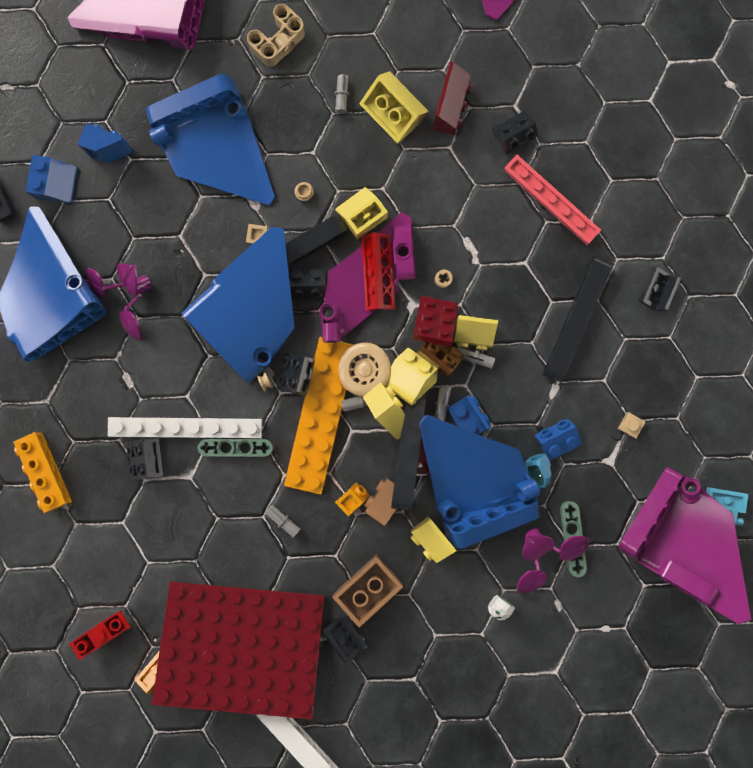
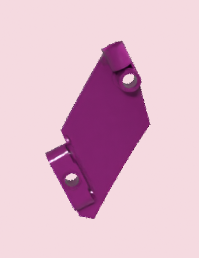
M403 212L398 214L378 232L391 235L394 294L398 292L397 281L416 279L412 218ZM380 239V245L383 249L385 248V240ZM362 246L328 271L324 304L319 309L323 343L341 342V338L375 312L365 310ZM401 250H409L408 255L404 257L399 256ZM382 257V258H381V264H382L383 267L385 268V267H386V261H385L384 258ZM383 276L382 283L386 287L387 279ZM386 295L383 296L384 303L388 301ZM328 309H333L334 311L331 317H326L325 315Z

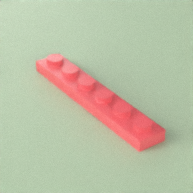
M518 155L504 168L503 171L586 245L601 231L600 228Z

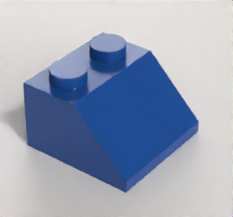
M32 155L26 193L36 199L71 204L78 167L51 157Z

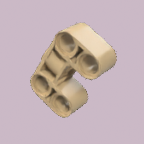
M278 4L273 10L276 25L280 30L272 38H267L259 30H252L247 34V42L251 52L268 67L277 65L305 36L302 19L285 4ZM281 15H286L284 18H279ZM295 27L300 28V29L297 30V31H293V30H292V29L295 28ZM256 40L260 41L258 44H253ZM268 53H273L271 57H266Z

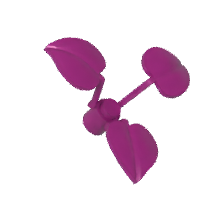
M120 263L117 265V273L122 283L105 286L99 273L94 269L87 268L86 273L89 286L97 297H104V290L125 286L129 294L136 295L124 308V311L120 312V321L124 330L132 338L139 341L144 340L141 337L138 320L129 311V308L139 298L143 297V292L151 289L150 280L145 275L137 278V265Z
M538 529L530 530L525 536L522 555L525 560L535 561L536 570H530L523 574L517 584V592H532L544 585L547 575L545 572H540L538 562L542 555L553 549L560 553L559 557L561 560H574L587 549L590 538L572 536L562 543L561 548H557L554 546L555 543L552 538L542 535Z

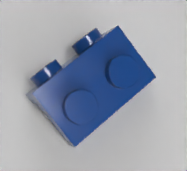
M569 419L559 421L557 424L535 434L536 440L540 443L542 451L547 455L549 461L583 445L577 427Z

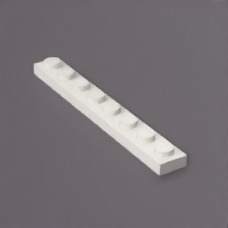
M108 417V437L262 438V419Z

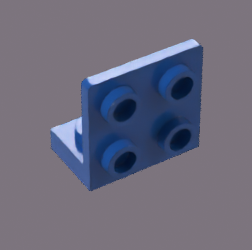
M468 395L447 408L457 427L475 434L491 429L489 426L491 422L485 413L481 414L478 409L480 404L475 397L472 398Z

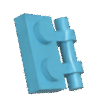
M707 487L706 492L733 513L735 525L743 526L744 520L737 518L738 512L746 513L748 494Z

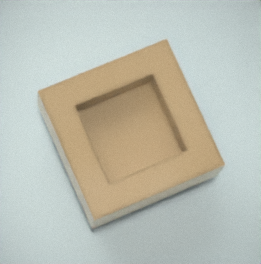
M249 224L246 243L252 245L268 231V227Z
M627 412L618 430L632 438H637L645 421Z

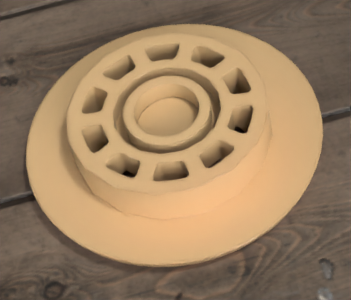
M355 344L347 349L341 357L339 377L343 386L352 394L365 396L380 382L386 386L390 378V360L387 354L375 344Z

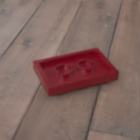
M421 296L412 339L451 347L458 303Z

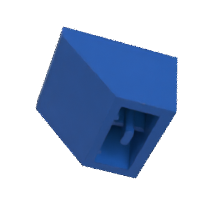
M86 123L77 144L89 157L107 164L132 153L133 150L121 133L114 130L111 132L106 131L104 127L98 124L92 126Z

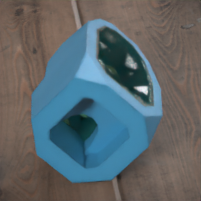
M544 453L537 454L526 460V470L531 480H535L539 488H545L550 482L551 464Z

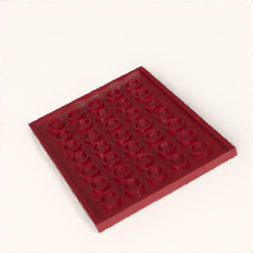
M170 582L151 705L312 720L325 596Z

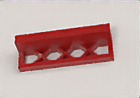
M373 232L361 236L365 310L370 312L376 310H395L391 235ZM380 239L385 240L384 249L380 245ZM382 257H383L384 260L386 261V267H385V268H384L383 265L381 264V258H382ZM383 276L387 279L386 287L382 283ZM384 295L388 298V305H384Z

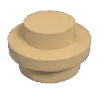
M302 182L296 186L295 196L298 200L308 201L312 198L314 191L309 183Z

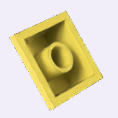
M459 315L455 321L453 343L461 348H468L470 345L476 346L477 350L487 351V348L493 346L498 320Z
M407 348L392 364L390 378L385 387L390 386L396 395L410 405H413L436 383L438 368L410 348Z
M380 382L363 398L375 419L398 440L401 437L405 417L401 409L403 404L395 396L396 393L390 386L386 388Z
M429 516L411 530L413 534L411 539L417 546L420 544L425 549L423 553L429 561L434 560L438 563L456 551Z

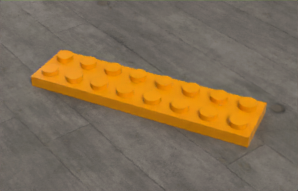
M319 337L314 358L315 363L307 395L305 396L284 486L322 495L342 411L341 401L344 400L347 390L339 377V363L343 354L353 344L345 342L323 343V337Z

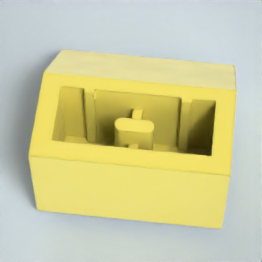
M366 187L335 209L357 240L388 218V211Z

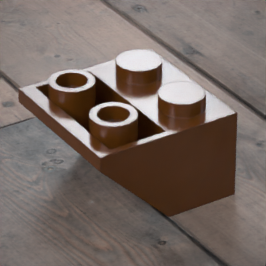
M427 342L417 353L436 366L438 373L446 379L465 356L458 348L452 345L451 347Z

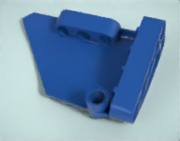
M271 227L223 270L211 282L210 287L181 313L248 384L273 364L274 356L295 328L283 228ZM262 354L269 356L266 363H260L259 361Z

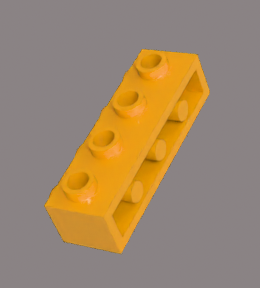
M34 432L14 441V451L23 463L22 470L29 477V485L38 498L37 505L40 510H43V513H47L71 503L72 500L43 433Z

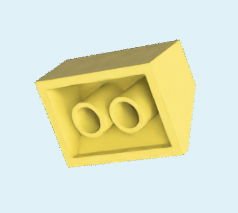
M391 72L378 75L359 103L397 144L413 131L429 112Z

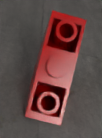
M120 610L70 642L69 645L77 658L81 660L131 626Z

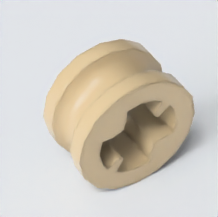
M440 270L435 275V283L441 288L449 286L452 282V274L448 270ZM439 275H447L446 279H448V282L441 283Z
M266 372L263 376H257L264 392L267 391L268 387L273 388Z

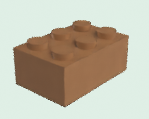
M376 554L333 594L332 598L355 624L360 627L403 588V583Z

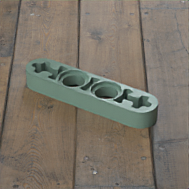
M204 439L198 444V452L202 456L265 457L272 454L274 449L272 442L266 439ZM206 442H208L209 446H216L215 442H218V454H215L216 450H209L206 453V450H203L202 447L206 445ZM225 442L230 443L232 447L229 453H224L221 450V446ZM244 442L249 443L251 446L248 453H243L240 450V446ZM253 442H257L256 446H263V442H266V446H270V449L266 450V453H263V450H256L257 454H253L255 449Z
M565 501L560 507L564 541L572 536H583L578 505L572 501ZM568 505L574 508V511H571V517L576 518V521H566V518L570 519L569 513L565 512ZM575 524L577 526L575 534L571 535L567 532L568 525ZM584 551L581 559H577V564L582 566L578 573L572 570V567L576 566L575 560L566 561L568 572L575 577H582L587 571Z

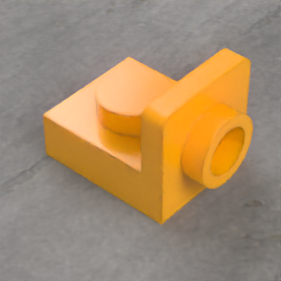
M356 482L335 503L349 516L365 502L369 495L366 489Z

